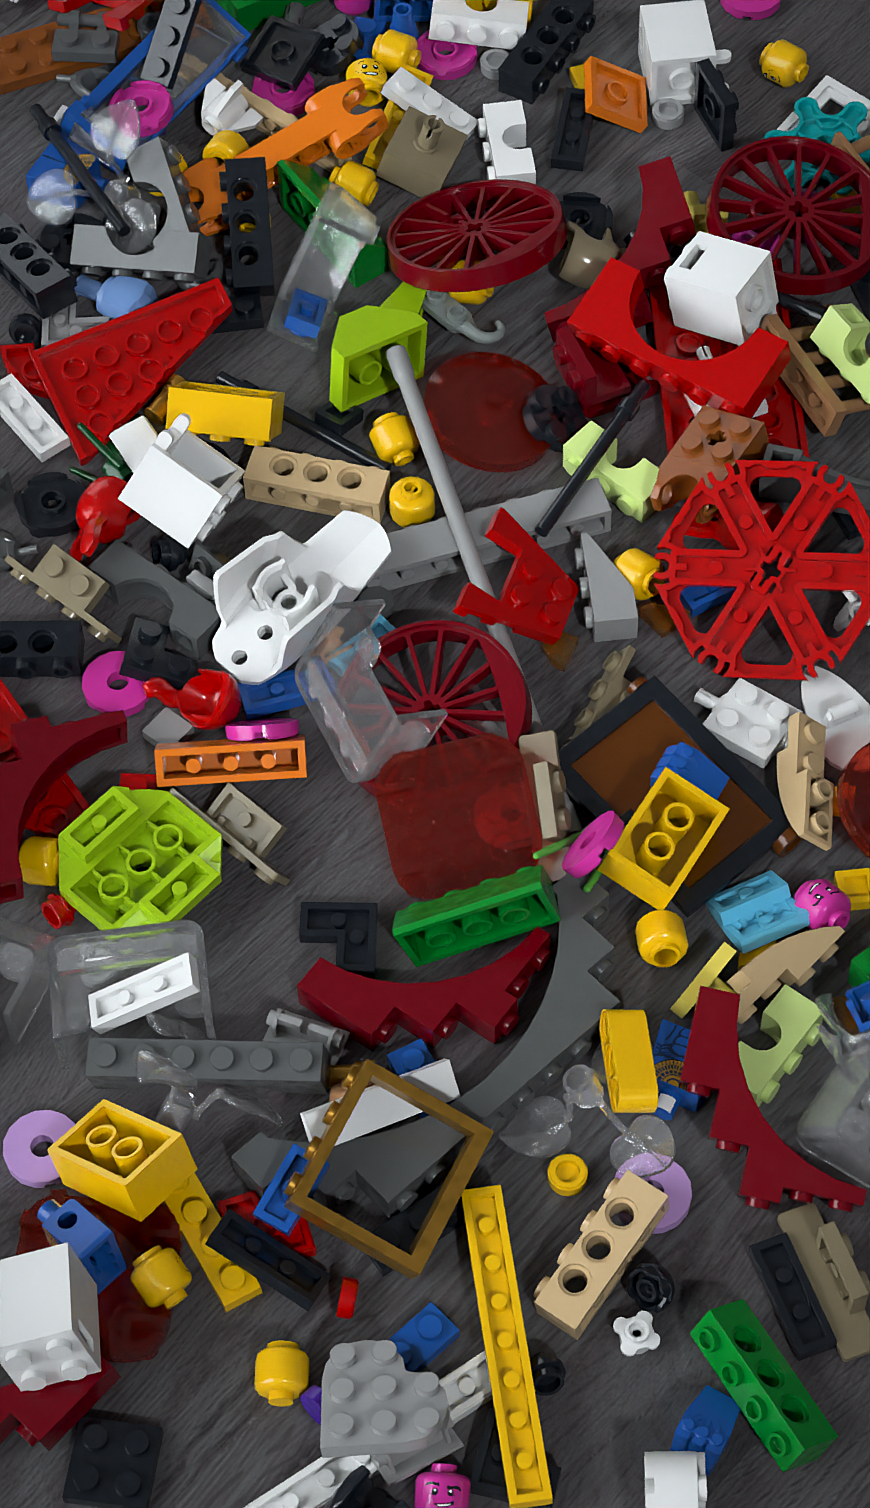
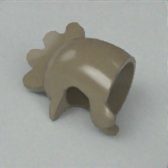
M568 221L566 224L568 244L560 264L558 276L572 285L589 290L609 259L612 257L619 260L627 248H619L613 242L612 233L609 228H607L602 240H597L587 235L575 222Z

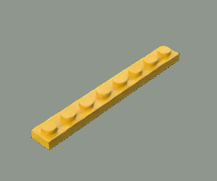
M501 1185L466 1189L461 1195L509 1507L528 1508L553 1504Z

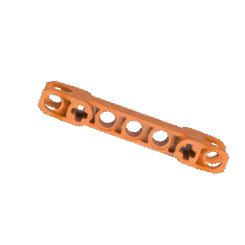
M351 78L328 86L313 95L305 105V111L308 115L232 159L265 157L267 186L270 189L279 183L278 161L286 160L309 166L331 152H334L338 159H347L364 150L386 130L389 124L381 108L371 109L359 115L350 113L368 95L363 81L360 78ZM356 89L352 94L346 96L350 91ZM377 121V123L374 126L368 128L370 125ZM206 158L183 173L191 187V191L188 192L190 201L192 203H203L198 210L200 215L198 226L207 222L199 228L200 232L206 237L230 228L229 223L223 224L222 203H228L227 192H221L219 172L226 171L225 163L220 165L215 158ZM243 191L236 198L241 201H247L253 197V194Z

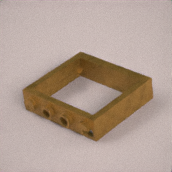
M366 1059L359 1068L353 1065L348 1075L344 1078L341 1087L347 1090L340 1103L333 1100L325 1113L322 1122L327 1124V1127L321 1138L314 1136L306 1148L303 1157L309 1161L301 1174L295 1171L290 1178L288 1186L284 1191L285 1194L289 1195L284 1207L404 1276L413 1279L421 1274L494 1131L371 1060ZM369 1081L467 1136L407 1253L307 1197Z

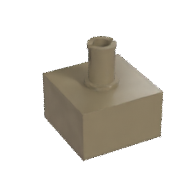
M409 106L384 151L376 175L421 198L443 189L454 168L468 135L445 124L442 118L437 120L436 115H427Z

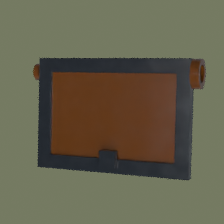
M655 675L648 681L641 676L628 687L627 692L630 694L559 750L560 766L566 780V792L593 820L607 811H614L624 821V828L652 788L650 786V776L654 769H656L659 760L663 757L662 755L668 746L683 742L702 752L730 777L717 800L730 810L671 899L688 918L771 849L780 858H783L792 852L804 838L798 836L785 815L782 803Z

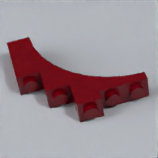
M670 156L638 166L643 187L642 211L636 232L626 252L619 259V261L640 270L644 289L664 284L666 270L672 265L666 247L682 244L696 236L692 216ZM645 290L641 293L636 305L634 315L635 328L654 321ZM587 291L572 301L544 313L553 342H556V330L568 326V319Z
M123 710L103 712L94 717L77 721H66L52 727L47 715L38 718H26L11 724L12 747L17 761L0 763V904L24 898L19 850L25 826L38 801L56 780L78 763L101 751L128 743L127 719Z
M537 927L518 947L494 963L469 974L437 982L397 983L374 980L348 972L320 957L297 984L299 1003L334 1027L350 1032L349 1037L372 1052L381 1042L387 1043L392 1038L397 1025L417 1038H422L423 1042L435 1048L442 1038L446 1040L453 1034L458 1021L495 1045L503 1034L508 1036L516 1027L519 1021L518 999L526 991L531 975L535 970H543L552 956L550 951V934Z
M700 986L679 1084L687 1085L686 1092L698 1096L710 1097L711 1091L718 1092L708 1140L716 1141L715 1148L726 1152L739 1154L740 1147L747 1149L737 1196L746 1198V1206L768 1211L770 1204H780L783 1190L789 1191L788 1199L812 1204L813 1197L829 1201L828 1208L852 1213L853 1206L859 1208L864 1206L866 1189L837 1180L808 1164L780 1139L765 1120L748 1088L739 1057L737 1020L740 994Z
M101 1356V1372L86 1375L80 1380H66L46 1385L43 1389L36 1391L26 1390L21 1392L15 1383L0 1387V1444L16 1430L32 1447L40 1442L50 1451L121 1376Z

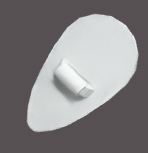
M815 666L818 678L814 679L806 668L804 675L808 681L801 682V701L805 715L826 726L825 760L831 766L843 772L863 773L870 771V704L847 682L832 672Z

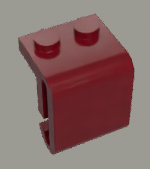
M569 326L556 330V345L552 347L555 365L566 385L574 391L576 401L586 418H594L614 411L621 399L626 396L628 397L639 380H644L650 385V390L643 400L652 397L659 388L657 380L649 376L646 378L640 377L629 366L619 361L618 363H612L605 359L600 352L590 347L589 349L581 348Z

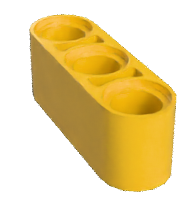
M603 1009L600 1016L599 1031L612 1111L614 1113H655L658 1106V1084L646 1014L644 1010Z

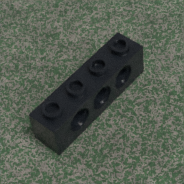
M550 0L498 68L499 92L529 104H533L540 94H544L555 73L559 74L562 71L565 60L570 53L577 51L585 33H590L596 21V15L593 14L594 0Z
M265 157L225 159L226 171L219 172L221 192H227L228 203H222L223 224L229 223L230 235H224L225 256H232V267H226L227 288L234 287L235 296L260 293V297L275 296ZM243 191L253 194V197L247 201H241L236 198ZM244 223H251L255 226V229L249 233H243L238 230ZM246 255H253L258 258L252 265H245L240 261Z
M7 213L0 215V277L43 320L78 302L74 289L77 286V281L70 269H63L52 252L47 253L36 237L31 238L20 221L15 222Z
M81 620L0 621V677H18L21 679L56 677L65 679L82 676L85 639Z

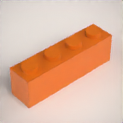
M305 734L279 739L256 738L252 739V741L222 739L160 743L156 745L154 750L157 787L305 778L308 772Z

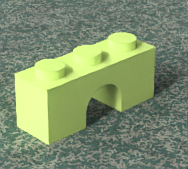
M853 303L830 305L810 338L819 347L820 353L835 364L840 370L841 376L851 382L861 393L862 399L870 404V357H868L865 349L866 337L870 332V322Z
M593 421L587 423L563 445V467L571 476L604 431L603 428ZM615 438L587 480L598 478L606 498L615 503L624 514L633 516L642 523L655 511L650 496L657 481L659 468L645 458L631 468L622 469L613 466L612 464L617 459V438Z
M786 984L763 1011L760 1030L771 1036L777 1045L769 1050H756L741 1040L738 1043L739 1057L747 1085L758 1107L763 1101L768 1104L774 1098L780 1088L778 1081L785 1072L791 1075L796 1070L803 1057L800 1053L807 1044L813 1047L825 1030V1027L822 1025L824 1009Z

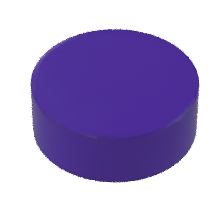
M312 1385L300 1396V1400L307 1413L321 1425L322 1388Z

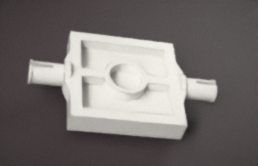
M739 678L728 693L720 698L705 691L703 688H700L694 697V702L712 710L703 725L728 750L763 769L773 756L787 748L789 716L799 711L803 713V711L742 678Z

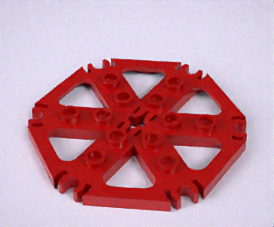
M734 460L740 470L738 475H736L733 466L727 462L724 464L728 471V476L725 480H716L712 471L707 473L709 482L714 486L711 490L705 485L704 478L701 477L656 547L657 550H671L670 555L665 552L655 554L657 561H667L669 567L664 573H654V578L659 581H670L668 584H655L692 658H695L696 653L702 647L705 650L698 656L697 662L703 665L710 656L717 657L718 664L713 670L715 674H721L726 667V663H729V668L722 676L723 678L808 681L803 672V667L807 666L809 674L816 679L818 674L815 671V664L820 660H824L828 663L831 670L836 669L835 662L829 654L834 652L838 656L840 664H842L870 621V519L850 481L842 492H838L845 484V477L840 474L832 484L824 481L825 475L829 471V467L825 464L818 470L817 477H814L813 474L820 465L819 462ZM759 477L795 478L801 483V489L772 533L751 492V484ZM706 505H715L718 507L740 550L688 549L684 545L683 538L700 510ZM837 508H844L850 513L864 539V548L858 554L806 552L831 512ZM782 553L777 565V569L781 572L778 577L771 576L763 583L766 572L762 569V566L765 563L771 565L774 561H777ZM790 559L793 560L789 567L785 568ZM776 584V587L774 588L773 592L770 594V593H769L770 590L772 589L773 585ZM687 587L737 588L709 632H697L681 603V592ZM803 590L855 592L861 598V606L844 633L840 637L831 638L825 634ZM770 608L793 652V657L786 665L748 664L742 657L743 648Z

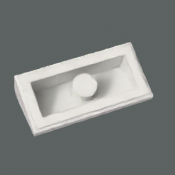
M141 416L110 433L109 437L134 473L151 445L157 439L158 434L145 416Z

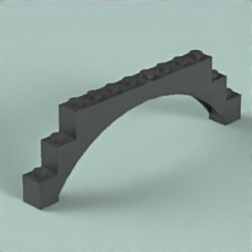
M566 874L553 885L561 921L558 922V950L552 978L543 1002L528 1030L511 1053L489 1076L456 1101L448 1104L493 1130V1135L502 1128L506 1122V1117L516 1108L522 1110L529 1105L539 1088L544 1084L547 1086L553 1084L561 1076L563 1068L573 1059L578 1061L587 1054L592 1046V1042L600 1036V1016L603 1009H620V1001L600 983L614 969L615 947L595 929L602 925L609 915L610 894L597 882L589 893L584 892L583 888L590 877L588 874L581 878H574L570 874ZM428 1115L396 1129L354 1138L333 1147L326 1160L329 1162L330 1168L314 1193L313 1198L331 1210L336 1204L341 1206L349 1201L358 1186L391 1218L398 1211L402 1212L413 1205L418 1199V1194L428 1185L433 1187L446 1176L448 1168L455 1162L467 1136ZM261 1131L231 1156L234 1173L251 1191L255 1190L261 1200L292 1145L295 1143L306 1149L309 1141L267 1138Z

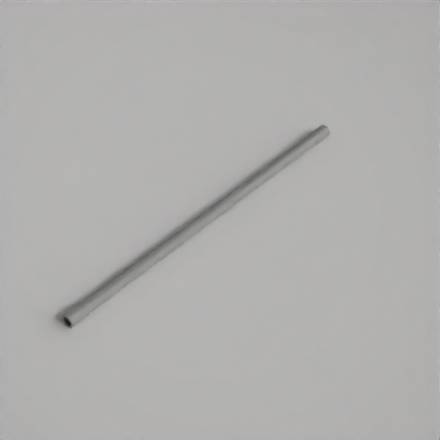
M403 345L393 346L386 351V357L394 379L400 387L470 582L495 598L417 386L414 370L406 348ZM495 623L493 626L486 624L490 636L496 639L510 653L523 674L506 626ZM531 696L532 723L530 734L544 732ZM564 792L566 807L571 817V829L569 830L571 836L580 832L582 826L574 804L570 801L568 793Z

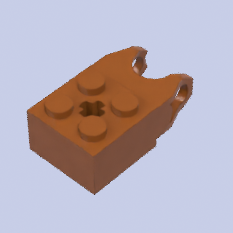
M703 405L659 466L657 481L650 496L653 509L663 511L672 507L680 500L688 499L701 477L704 478L705 485L711 490L714 486L709 482L707 473L712 471L716 480H725L728 476V471L724 464L727 462L733 466L736 475H738L740 470L734 460H763L769 443L765 422ZM715 505L704 506L698 513L695 522L700 524L709 522L720 513L718 507Z

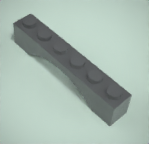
M89 1037L85 1076L96 1089L135 1090L162 1084L217 1083L258 1087L285 1093L328 1094L331 1055L324 1043Z

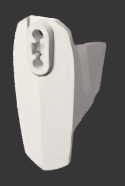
M343 510L305 543H301L289 537L283 531H279L276 534L262 537L217 570L213 576L216 610L221 618V625L212 640L216 661L242 684L260 685L292 665L348 608L392 554L391 545L383 527L365 515ZM265 633L273 634L272 637L267 640L261 639V637ZM247 657V661L244 664L236 665L238 659Z

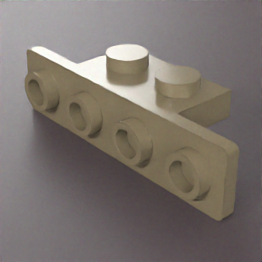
M52 545L33 572L9 555L4 559L5 562L13 567V570L10 572L12 576L26 586L31 581L39 586L35 593L53 605L56 599L65 605L61 610L62 613L72 620H81L83 618L91 624L87 631L103 643L108 637L117 644L122 640L120 636L90 615L111 585L58 546Z
M631 645L619 652L613 651L607 657L602 667L605 670L602 678L592 686L588 697L591 698L588 706L578 714L574 721V725L577 728L573 736H570L561 748L630 695L627 689L632 683L624 678L623 675L636 651Z
M552 730L523 735L518 739L533 853L570 836L571 817L566 807L564 796L566 780L560 766L557 736ZM571 845L540 859H534L535 867L542 865L552 883L558 882L567 874L562 868V863Z
M229 782L207 811L184 792L173 787L169 790L172 795L222 835V839L230 844L226 850L243 863L248 859L257 866L253 872L269 885L276 881L287 886L291 879L265 859L288 829Z
M808 1203L779 1214L778 1224L783 1233L787 1232L837 1339L836 1348L842 1361L848 1362L870 1354V1319L865 1310L870 1293V1282L865 1271L862 1268L859 1270L856 1268L851 1257L854 1255V1251L848 1235L845 1232L840 1234L835 1221L824 1224L814 1203Z

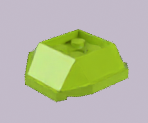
M112 786L58 835L60 895L114 942L168 932L222 882V835L169 791L151 789L129 790V787ZM141 867H148V868H149V869H147L146 871H143V872H137V871H136L138 868H141Z

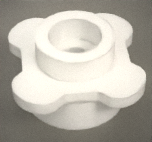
M639 1311L634 1317L627 1319L619 1317L614 1321L613 1330L620 1336V1350L624 1355L634 1356L635 1354H642L648 1349L654 1350L659 1346L660 1336L654 1333L652 1327L653 1317L649 1312ZM633 1331H640V1336H634Z

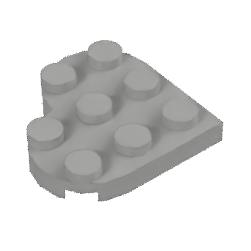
M361 1340L349 1344L339 1343L331 1349L330 1359L325 1364L322 1376L320 1438L322 1458L411 1452L426 1448L429 1439L438 1435L441 1429L446 1430L450 1409L445 1389L439 1384L437 1375L432 1372L406 1371L403 1358L397 1352V1347L392 1341Z

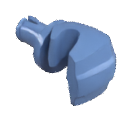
M82 274L76 279L77 286L74 287L78 296L95 301L98 313L103 316H110V320L158 302L153 286L144 280L134 277H110L102 283Z

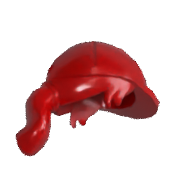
M198 669L201 675L192 677L183 689L179 690L175 689L166 679L161 677H152L142 684L146 699L156 698L167 707L178 708L182 717L199 730H218L224 727L225 724L233 722L240 711V688L234 677L223 670Z

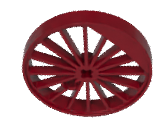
M777 136L761 139L742 147L732 154L721 166L706 200L705 218L708 232L711 235L733 241L730 234L752 230L759 234L745 244L754 247L760 246L780 232L782 236L771 254L772 264L787 238L793 239V274L773 269L777 291L792 295L831 293L855 283L870 270V172L854 157L833 145L819 140L799 136ZM778 160H794V193ZM767 161L779 188L755 164ZM802 162L819 166V169L804 196L801 197ZM825 169L840 177V179L809 199ZM743 171L764 191L735 179L733 176ZM848 184L858 193L852 196L825 201ZM724 187L752 201L722 199L719 197V194ZM861 206V214L835 212ZM720 211L747 215L743 220L723 223ZM839 225L861 227V235ZM831 236L859 248L858 260L853 258ZM802 237L820 275L800 274ZM816 240L846 268L831 272Z
M507 179L462 183L441 189L417 200L405 208L393 220L387 232L389 264L398 278L417 288L437 292H470L489 289L521 279L550 262L565 244L567 227L559 200L554 194L541 186ZM476 210L474 220H472L467 211ZM494 250H496V251H498V252H500V253H498L497 255H494ZM465 255L464 268L452 269ZM487 259V260H485V261H482V262H480V263L474 265L475 260H476V261H479V260Z
M429 620L404 625L372 642L356 657L347 669L339 685L333 709L336 741L342 759L352 777L361 787L377 799L395 807L414 811H437L457 807L473 801L490 791L506 777L519 760L520 748L518 739L520 736L530 734L532 723L530 691L524 675L510 653L496 639L484 631L464 623L447 620ZM437 641L430 694H428L414 645ZM446 641L466 644L439 689ZM409 647L422 691V697L387 658ZM478 648L484 651L488 662L453 688L475 649ZM383 663L414 700L366 678L378 665ZM489 674H493L496 683L495 687L462 697ZM360 687H363L405 707L352 704ZM500 697L503 711L469 710L464 708ZM435 714L436 718L430 720V715ZM350 715L382 717L379 725L348 734ZM458 720L506 722L509 740L504 742ZM399 723L406 724L398 733L390 734V730L394 725ZM450 729L458 730L502 752L489 767L484 768ZM383 735L386 741L361 762L355 760L351 745ZM446 735L480 774L456 786L441 737ZM423 738L416 791L409 792L393 788ZM432 738H435L449 788L436 792H424ZM393 750H403L384 782L376 780L367 773L370 768Z

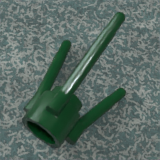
M82 422L78 423V429L108 459L103 466L102 473L105 476H115L128 483L134 473L112 440L105 446ZM74 466L69 468L72 474L89 482L100 478Z

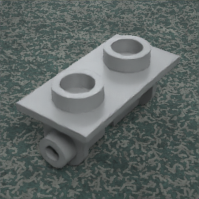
M277 1008V1011L271 1009L267 1016L266 1024L270 1026L263 1041L324 1043L331 1055V1065H336L350 1032Z
M449 1417L446 1430L441 1429L438 1435L429 1439L426 1448L404 1453L374 1454L370 1458L387 1485L391 1487L464 1445L452 1429L454 1424L451 1417Z

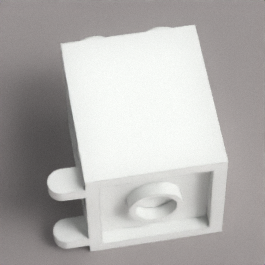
M691 0L640 6L638 54L643 77H646V93L649 107L652 108L658 100L664 98L678 100L682 105L694 103L697 62L709 58L716 69V64H726L731 61V52L729 50H715L705 1Z
M699 231L692 241L684 247L682 254L675 263L668 267L664 275V283L667 288L674 326L737 344L739 347L762 325L765 316L777 314L776 305L779 299L771 252L768 250Z
M182 413L175 419L168 430H163L158 435L118 499L186 548H189L197 539L203 542L211 530L215 529L226 514L225 508L234 501L243 488L239 481L245 470L187 430L191 424V418L188 414Z
M68 1242L0 1260V1364L21 1392L26 1390L36 1391L43 1389L46 1385L66 1380H80L86 1375L101 1372L97 1284Z

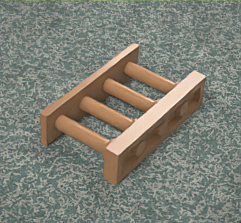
M831 303V304H826L825 307H826V308H829L830 305H832V303ZM777 314L765 316L760 328L789 342L791 360L780 377L824 437L836 435L845 415L870 410V404L866 403L862 397L841 401L832 389L852 386L853 384L844 379L841 374L823 377L815 365L832 361L823 356L820 351L805 353L798 344V341L811 339L810 336L817 326L808 325L788 329Z

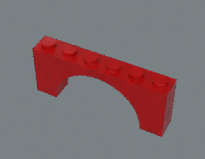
M611 257L567 321L581 348L589 349L590 347L600 352L605 359L612 363H618L619 361L629 366L640 377L646 378L649 376L659 381L665 389L671 392L678 390L688 395L699 406L708 405L718 410L752 419L791 360L789 342L758 327L739 347L715 358L682 360L664 355L648 345L634 326L636 305L644 290L640 270Z

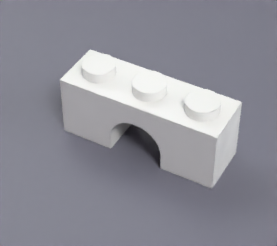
M433 0L429 39L513 50L526 33L529 2L497 0V6L493 10L481 12L471 9L465 0Z
M522 100L483 104V118H478L477 122L479 137L486 139V142H482L484 162H490V166H487V180H518L536 185V170L531 148L514 149L526 146V120Z

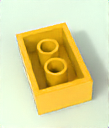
M182 381L169 387L166 429L172 426L180 414L186 413L191 418V424L187 430L194 435L210 434V440L230 442L231 438H244V444L264 446L265 442H271L273 438L282 432L285 393Z
M665 767L624 828L618 842L609 851L597 870L655 909L664 910L730 809Z
M105 1099L98 1103L47 1149L64 1185L140 1222L198 1170L181 1133Z

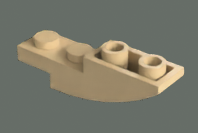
M799 711L789 716L788 745L786 749L777 753L778 789L785 815L798 836L827 851L831 849L834 784L824 778L826 726Z
M840 926L823 927L788 937L771 946L737 971L726 981L737 994H740L737 1022L740 1025L743 1024L757 1010L753 1003L760 996L766 1000L778 988L781 990L785 984L791 986L795 983L798 987L802 986L816 972L811 966L818 959L824 963L839 949L835 941L845 931Z

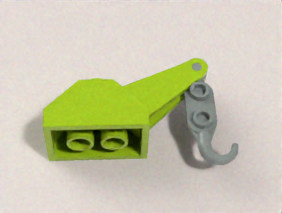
M403 281L380 307L366 305L339 317L331 352L329 401L338 410L344 412L352 406L360 405L399 388L386 357V351L396 345L405 346L414 370L415 380L424 377L428 322L422 318L424 310L448 331L463 333L469 339L482 344H491L503 338L506 332L505 325L500 320H497L495 322L497 327L495 332L481 331L476 327L472 314L454 298L450 297L448 293L417 288Z

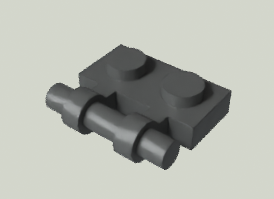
M71 10L70 13H58V26H69V28L55 30L51 51L53 61L116 63L120 36L119 31H109L110 28L105 26L102 14L108 11H99L98 14H82L81 10ZM81 27H97V30H82Z

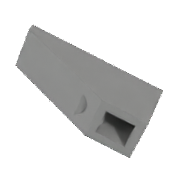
M582 533L580 548L574 549L576 570L583 569L584 577L579 578L581 599L588 600V607H584L585 628H592L594 642L637 638L638 613L633 587L588 533Z

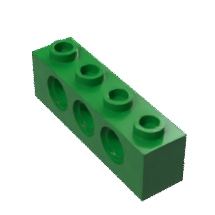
M744 1299L710 1309L689 1333L783 1473L817 1460L839 1437Z

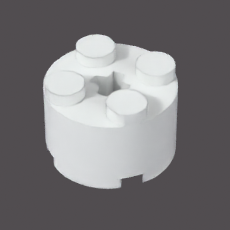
M644 1452L645 1508H706L707 1478L705 1474V1452Z

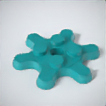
M802 97L794 105L795 114L799 118L797 127L790 131L771 130L765 134L763 139L777 136H799L831 144L834 134L841 131L849 143L863 138L857 132V127L867 117V107L859 101H853L845 105L840 113L828 115L820 110L815 99ZM870 149L859 154L864 162L870 163ZM792 160L791 165L784 171V174L794 192V160ZM802 162L801 188L807 181L814 178L819 166ZM825 169L820 179L827 180L831 185L840 177ZM848 184L836 192V194L848 195L852 192L853 188Z

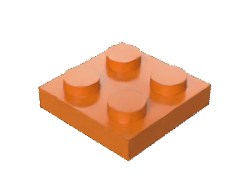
M590 56L584 63L585 112L641 134L648 126L646 77Z

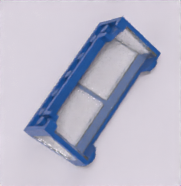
M202 0L173 90L166 88L174 105L173 117L166 127L147 137L132 138L121 134L114 128L108 112L109 102L116 91L121 88L125 90L131 87L130 83L144 80L140 76L155 32L154 29L88 96L84 95L80 101L76 99L66 109L60 125L62 135L96 154L100 164L121 176L129 168L125 156L126 152L160 136L205 90L206 85L216 78L232 61L239 63L250 50L247 44L252 34L215 0ZM138 106L134 111H143L148 106Z

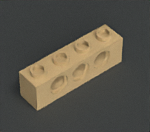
M254 446L243 476L246 499L331 516H337L343 510L365 515L381 524L391 489L390 471L382 470L375 466L367 467L351 464L343 460L315 457L308 453L299 454L284 451L276 447Z
M628 1169L621 1179L615 1177L611 1181L603 1196L606 1199L598 1212L592 1210L587 1215L580 1228V1231L583 1232L575 1245L572 1243L566 1245L557 1260V1264L560 1266L551 1278L545 1276L541 1280L533 1295L536 1298L534 1304L537 1314L576 1340L582 1335L669 1210V1196ZM622 1212L628 1213L633 1217L632 1222L626 1226H617L611 1221L616 1214ZM597 1245H603L610 1249L608 1256L599 1260L591 1258L588 1253L591 1248ZM574 1278L583 1279L587 1283L585 1289L578 1293L567 1291L565 1285Z

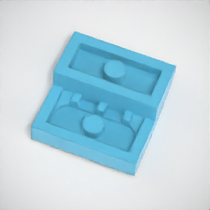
M772 870L719 892L705 903L719 927L743 954L810 925L809 912L806 909L795 906L796 900L791 897L788 883Z

